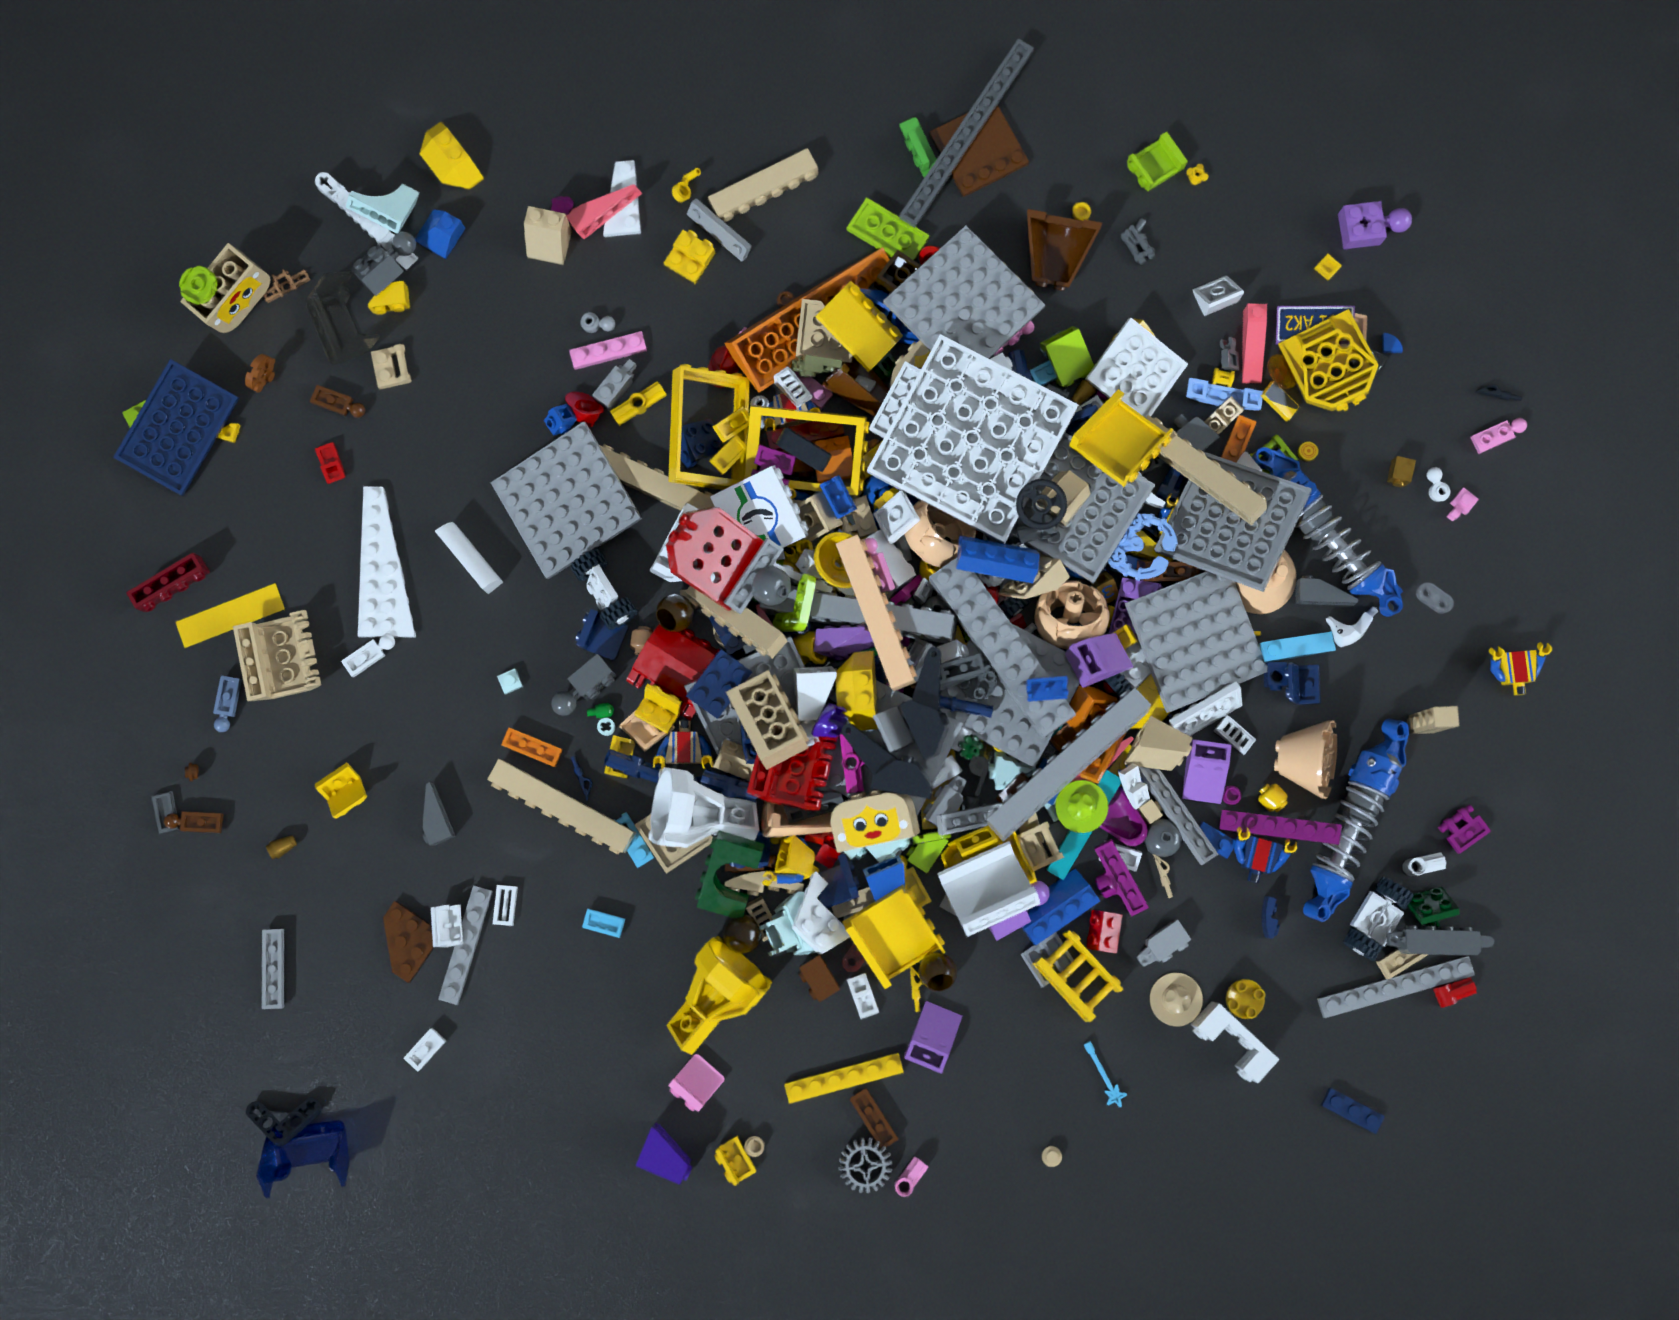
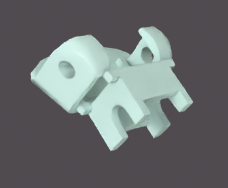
M798 891L787 897L774 910L776 914L772 916L773 921L759 926L760 930L765 929L773 947V951L768 953L769 956L784 950L787 953L793 952L794 955L817 953L792 929L797 911L805 896L804 892Z

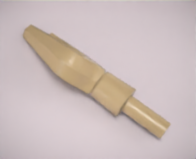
M1153 854L1162 886H1165L1168 898L1173 897L1169 886L1171 883L1167 876L1170 866L1159 856ZM1161 862L1166 865L1165 870L1161 867Z

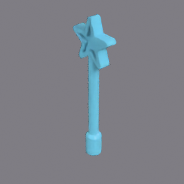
M1091 1041L1084 1043L1083 1045L1088 1054L1093 1058L1109 1089L1104 1090L1109 1096L1106 1104L1110 1105L1115 1102L1119 1107H1122L1121 1098L1127 1096V1094L1119 1092L1117 1084L1113 1088L1095 1054Z

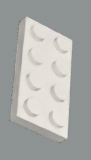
M1237 682L1224 686L1222 690L1213 695L1211 694L1200 703L1191 705L1183 713L1174 715L1169 720L1170 726L1188 736L1195 734L1242 706L1241 687Z

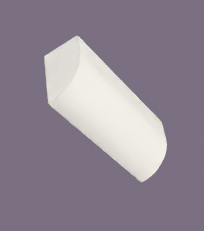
M447 523L435 530L485 592L489 594L503 583L455 523Z

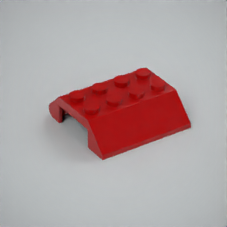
M820 736L819 742H815L814 745L808 746V749L769 769L765 768L757 754L747 793L771 803L803 810H820L822 801L819 799H823L824 794L815 790L816 788L826 787L827 782L823 780H828L831 768L830 761L833 760V756L825 754V751L835 750L836 744L834 743H837L838 737Z

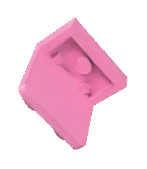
M695 1054L668 1086L671 1088L670 1092L677 1098L681 1096L686 1101L685 1105L690 1110H697L699 1112L724 1082V1076L699 1054Z

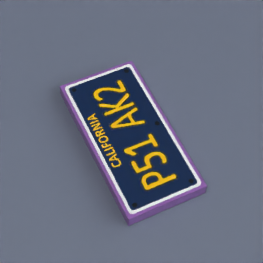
M1277 306L1276 344L1348 309L1355 320V306ZM1341 340L1339 344H1350L1348 340Z

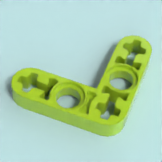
M808 574L801 576L793 612L777 613L773 620V626L781 632L803 631L806 628L816 585L815 576Z

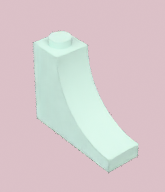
M401 184L394 192L383 196H366L351 191L346 208L395 233H399L416 204L419 192L404 184Z

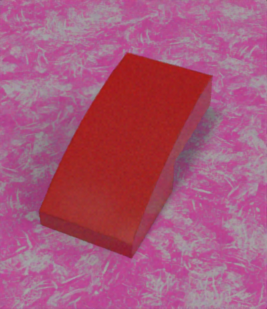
M334 442L315 448L327 484L346 478Z

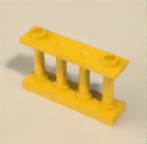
M1065 931L1062 935L1067 940L1048 958H1037L1032 964L1085 1022H1091L1096 1017L1093 1014V1008L1112 989L1116 993L1121 992L1123 988L1120 986V980L1107 972L1080 942L1081 938L1074 931ZM1073 946L1080 955L1063 972L1057 974L1052 969L1053 964ZM1086 960L1093 967V970L1075 988H1070L1066 984V979ZM1100 975L1107 984L1088 1003H1083L1079 998L1080 993Z

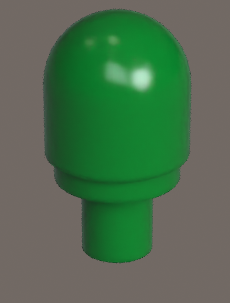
M600 703L595 705V708L587 709V716H596V718L600 719L609 718L614 714V707L610 703Z

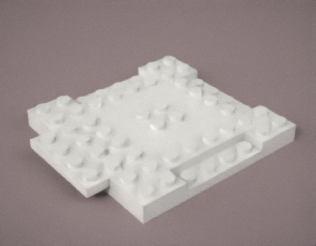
M940 334L922 369L906 361L904 362L872 421L869 431L884 439L871 461L867 473L965 522L983 534L1005 544L1019 518L1016 510V499L1020 490L1027 483L1040 478L1073 418L1078 404ZM1028 497L1023 499V508L1029 499Z

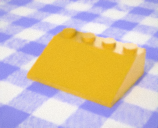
M852 281L815 316L868 372L903 337L900 330L887 319L884 313L875 307L873 302Z

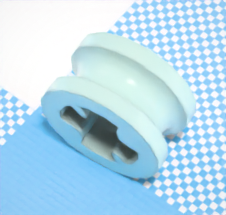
M603 718L597 724L598 731L604 736L612 735L615 731V723L609 718ZM608 722H610V731L605 730L603 732L602 724H607Z

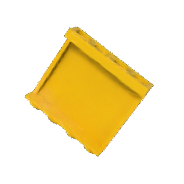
M1118 389L1073 435L1069 446L1125 487L1129 481L1131 483L1135 481L1140 470L1144 471L1147 468L1151 458L1155 459L1159 455L1162 446H1168L1172 440L1170 436L1174 429L1171 428L1165 433L1123 402L1122 398L1125 393Z
M904 885L899 886L842 921L845 930L884 989L891 986V978L921 961L927 955L939 949L942 953H945L942 946L945 942L940 934L935 935L933 923L930 919L926 920L923 915L926 914L920 904H915V895L911 889L906 890Z

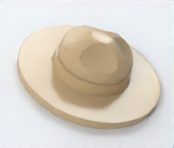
M1169 973L1160 977L1154 983L1150 992V1006L1155 1016L1163 1023L1171 1026H1183L1192 1022L1201 1011L1203 1004L1202 992L1199 985L1191 977L1182 973Z

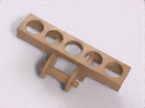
M282 269L283 273L277 276L272 275V281H275V283L264 294L265 300L269 303L280 296L283 297L284 294L293 289H298L297 287L311 280L307 272L303 270L291 277L287 275L288 271ZM302 275H306V278L300 280ZM285 276L287 281L279 284L278 280ZM285 284H290L288 290L284 289ZM269 293H273L272 296L267 298V295Z

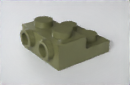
M802 355L795 357V360L792 361L791 370L799 373L800 377H816L818 373L834 372L835 369L841 367L842 360Z

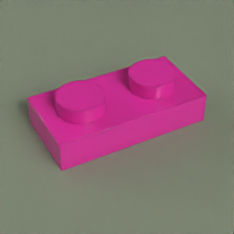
M917 575L890 599L894 605L900 601L906 602L916 592L922 581L921 575Z

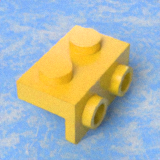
M738 1135L715 1149L716 1154L714 1156L719 1165L722 1164L726 1170L724 1172L725 1177L734 1186L757 1171L749 1155L745 1152Z

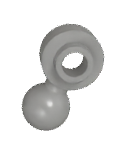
M586 313L581 318V326L589 333L596 332L600 327L605 331H611L615 327V321L610 316H605L600 320L596 314ZM592 319V323L587 324V321Z

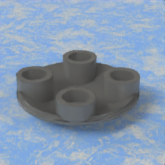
M983 661L986 673L958 684L963 693L969 698L981 700L994 692L997 685V674L989 663Z

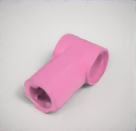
M914 1156L900 1177L896 1179V1192L901 1196L910 1195L928 1166ZM907 1181L909 1183L907 1191L899 1190L898 1185L900 1182Z

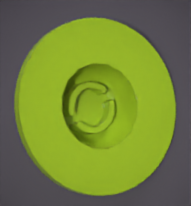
M1085 780L1074 781L1066 785L1059 792L1055 804L1056 814L1059 821L1067 829L1077 833L1091 832L1105 821L1108 814V800L1103 790L1096 784Z

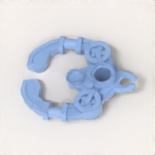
M1138 513L1108 560L1109 565L1117 569L1124 576H1132L1137 581L1153 578L1165 572L1169 562L1163 557L1158 556L1154 559L1150 568L1144 569L1140 567L1138 570L1132 569V564H1127L1128 558L1125 553L1128 551L1138 552L1144 548L1143 540L1135 533L1141 531L1144 525L1151 527L1152 524L1158 526V530L1165 533L1162 540L1164 550L1175 551L1178 541L1171 525L1167 523V519L1157 518L1154 514Z

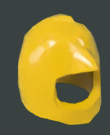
M808 631L804 635L794 636L793 643L804 665L810 661L814 664H824L827 657L814 652L816 631Z

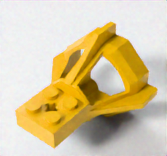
M719 936L711 938L696 955L695 964L697 970L689 992L685 997L686 1002L666 1025L679 1048L691 1055L721 1020L746 1014L751 1007L759 1002L772 984L771 979L764 976L755 964L743 954L732 951Z

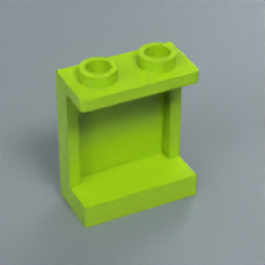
M1165 132L1155 143L1136 155L1133 153L1129 155L1127 166L1138 177L1140 186L1145 187L1148 192L1183 170L1188 161L1168 132Z
M1072 326L1039 343L1042 350L1046 351L1057 377L1055 381L1060 386L1067 387L1072 385L1074 380L1087 377L1094 367L1079 328Z

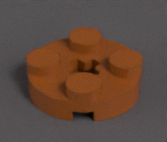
M264 354L258 355L250 365L253 367L251 373L247 372L245 385L260 393L265 384L271 382L275 376L273 372L275 359Z

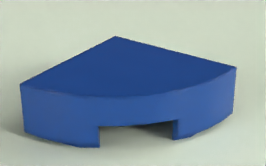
M1389 333L1382 334V353L1403 352L1402 345L1395 336Z

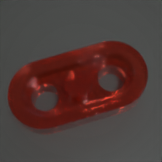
M855 943L852 944L842 959L843 968L848 972L857 971L865 961ZM850 958L855 959V965H849L848 960Z

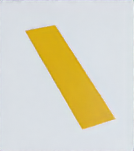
M276 583L179 620L176 622L184 648L233 630V626L259 620L285 608Z

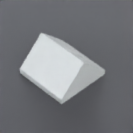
M1227 275L1193 289L1194 296L1204 316L1237 303L1244 294L1243 289Z

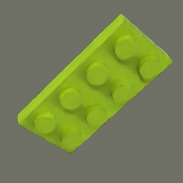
M867 197L847 226V231L877 249L883 247L888 256L892 257L899 250L914 261L930 236L902 221L897 215Z

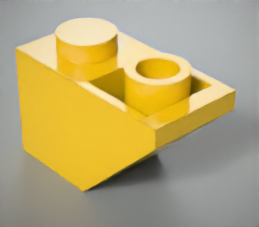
M404 281L391 282L377 296L371 299L368 303V308L378 315L385 314L386 311L402 312L405 309H409L410 302L407 285Z

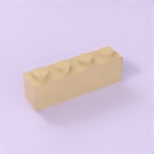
M1433 707L1409 715L1407 724L1410 734L1436 733L1458 727V707Z

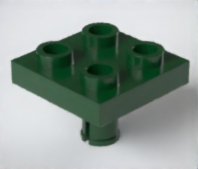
M1443 887L1414 893L1413 898L1408 904L1409 909L1422 925L1427 923V926H1435L1434 922H1436V927H1439V920L1460 915L1459 907Z

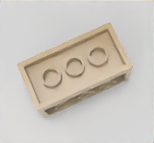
M768 670L726 692L766 769L809 748L806 743L809 739L802 725H799L801 723L795 711L791 708L792 706L775 674L771 676Z

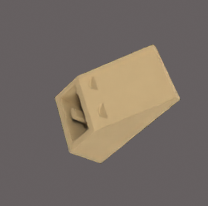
M1039 557V570L1033 583L1011 579L998 594L1027 599L1059 589L1070 576L1060 559Z

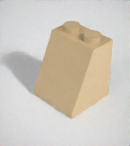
M528 206L524 221L527 257L564 265L572 232L566 215L560 212Z
M1150 716L1136 735L1124 764L1131 765L1133 763L1138 765V767L1172 771L1176 765H1181L1185 756L1189 755L1192 746H1190L1192 737Z

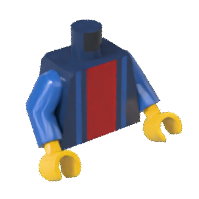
M1241 827L1237 828L1238 836L1234 851L1238 862L1241 863V867L1250 869L1248 881L1259 883L1261 873L1271 874L1276 872L1287 861L1291 853L1297 850V842H1295L1294 846H1289L1290 839L1285 840V847L1283 848L1282 844L1250 836L1248 827L1245 833H1241Z

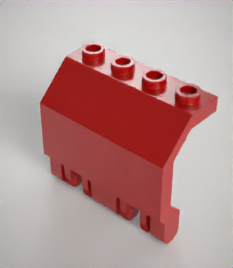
M659 624L643 646L626 681L632 685L636 683L635 687L639 689L643 686L645 679H649L651 686L657 685L667 695L672 694L684 701L680 707V715L682 716L685 712L683 717L692 721L697 712L692 701L686 697L687 691L684 685L698 679L720 649H715L709 641L694 636L695 633L689 629L671 632Z

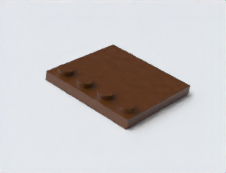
M998 105L951 173L963 197L1029 165L1025 153ZM968 113L929 132V136L939 154L942 153Z

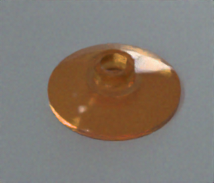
M1275 354L1269 358L1268 371L1273 381L1284 389L1293 388L1297 382L1284 356Z

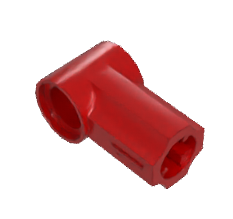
M1471 977L1433 988L1441 1008L1456 1004L1457 1000L1477 993V988Z

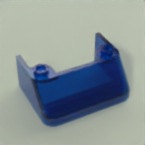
M340 1120L308 1124L291 1141L281 1147L275 1146L265 1137L256 1175L265 1198H270L273 1182L285 1180L290 1175L292 1167L329 1162L330 1170L336 1172L341 1187H344L350 1164L344 1123ZM275 1130V1135L280 1139L283 1138V1135Z

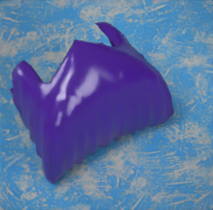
M828 703L812 728V736L838 737L842 732V727L848 720V717L842 714L843 711L847 712V710Z

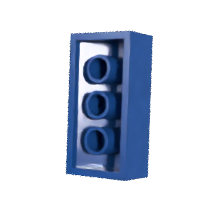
M960 535L956 569L1033 583L1039 570L1040 554L1034 549Z
M1076 868L1069 872L1064 880L1059 879L1048 887L1050 895L1046 903L1026 910L1031 922L1022 926V929L1033 945H1038L1100 902L1091 886Z

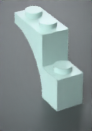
M912 837L847 850L844 853L851 860H860L866 855V850L868 849L880 863L895 857V854L900 849L902 851L911 844L909 841Z

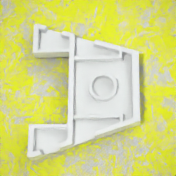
M814 872L810 876V883L804 892L805 896L797 911L792 929L821 955L850 936L845 930L844 925L817 899L828 883L817 872Z

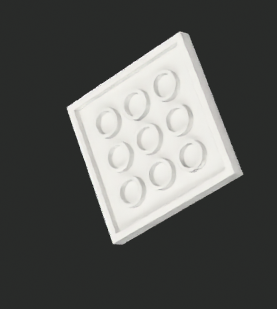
M1128 318L1085 380L1108 398L1118 389L1125 393L1122 401L1146 418L1147 415L1151 416L1188 364L1134 319Z

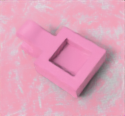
M1463 487L1450 504L1454 508L1447 515V518L1453 522L1461 513L1466 515L1479 499Z

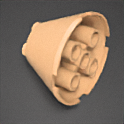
M1284 550L1264 592L1235 582L1246 612L1267 614L1285 605L1291 598L1296 586V568L1290 555Z
M1328 720L1284 735L1281 740L1276 742L1278 759L1275 760L1274 770L1279 771V774L1322 799L1328 798L1332 789L1328 787L1329 780L1334 779L1337 759V734H1333V728H1336L1335 722Z

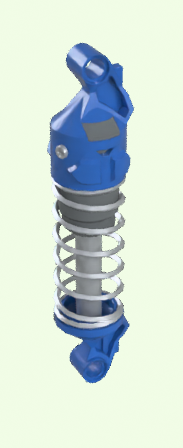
M1262 447L1253 454L1252 459L1261 469L1268 470L1271 475L1311 488L1312 492L1295 528L1299 527L1304 533L1303 539L1311 538L1313 541H1316L1313 545V550L1321 549L1326 545L1329 547L1322 561H1329L1336 556L1339 558L1333 566L1332 572H1339L1345 568L1349 570L1342 578V583L1345 584L1353 581L1348 585L1347 590L1352 595L1379 597V610L1383 616L1391 617L1399 613L1403 608L1400 595L1403 590L1396 583L1394 571L1386 568L1381 564V561H1377L1367 567L1363 561L1370 555L1371 550H1367L1357 556L1353 550L1360 544L1361 539H1356L1347 545L1343 539L1351 532V528H1346L1339 533L1334 530L1342 517L1338 516L1335 518L1332 515V505L1327 506L1322 501L1323 495H1320L1321 492L1317 489L1316 484L1311 482L1302 472L1299 461L1286 457L1280 449L1274 451ZM1259 455H1263L1266 461H1261ZM1352 573L1353 577L1347 579L1349 575ZM1388 603L1394 606L1393 611L1389 609Z
M1390 718L1386 719L1382 724L1385 741L1370 749L1361 751L1357 762L1351 766L1348 782L1350 787H1346L1349 791L1345 800H1340L1341 804H1344L1342 810L1344 816L1337 813L1334 814L1336 818L1346 822L1341 831L1340 845L1323 843L1334 850L1331 858L1319 854L1316 856L1328 865L1313 863V866L1310 868V872L1315 880L1318 896L1304 904L1303 912L1307 917L1324 922L1334 913L1337 905L1350 896V888L1353 885L1354 877L1344 867H1360L1359 861L1351 856L1350 853H1366L1365 848L1356 839L1368 841L1372 839V836L1362 826L1374 827L1378 825L1375 816L1384 812L1383 802L1389 800L1391 794L1395 793L1398 788V778L1403 767L1406 765L1405 747L1409 735V726L1406 722ZM1362 831L1368 837L1358 836V834ZM1354 844L1357 847H1359L1362 851L1353 850L1352 848ZM1348 858H1349V859L1352 860L1355 864H1349V863H1346V862H1347V860H1348Z

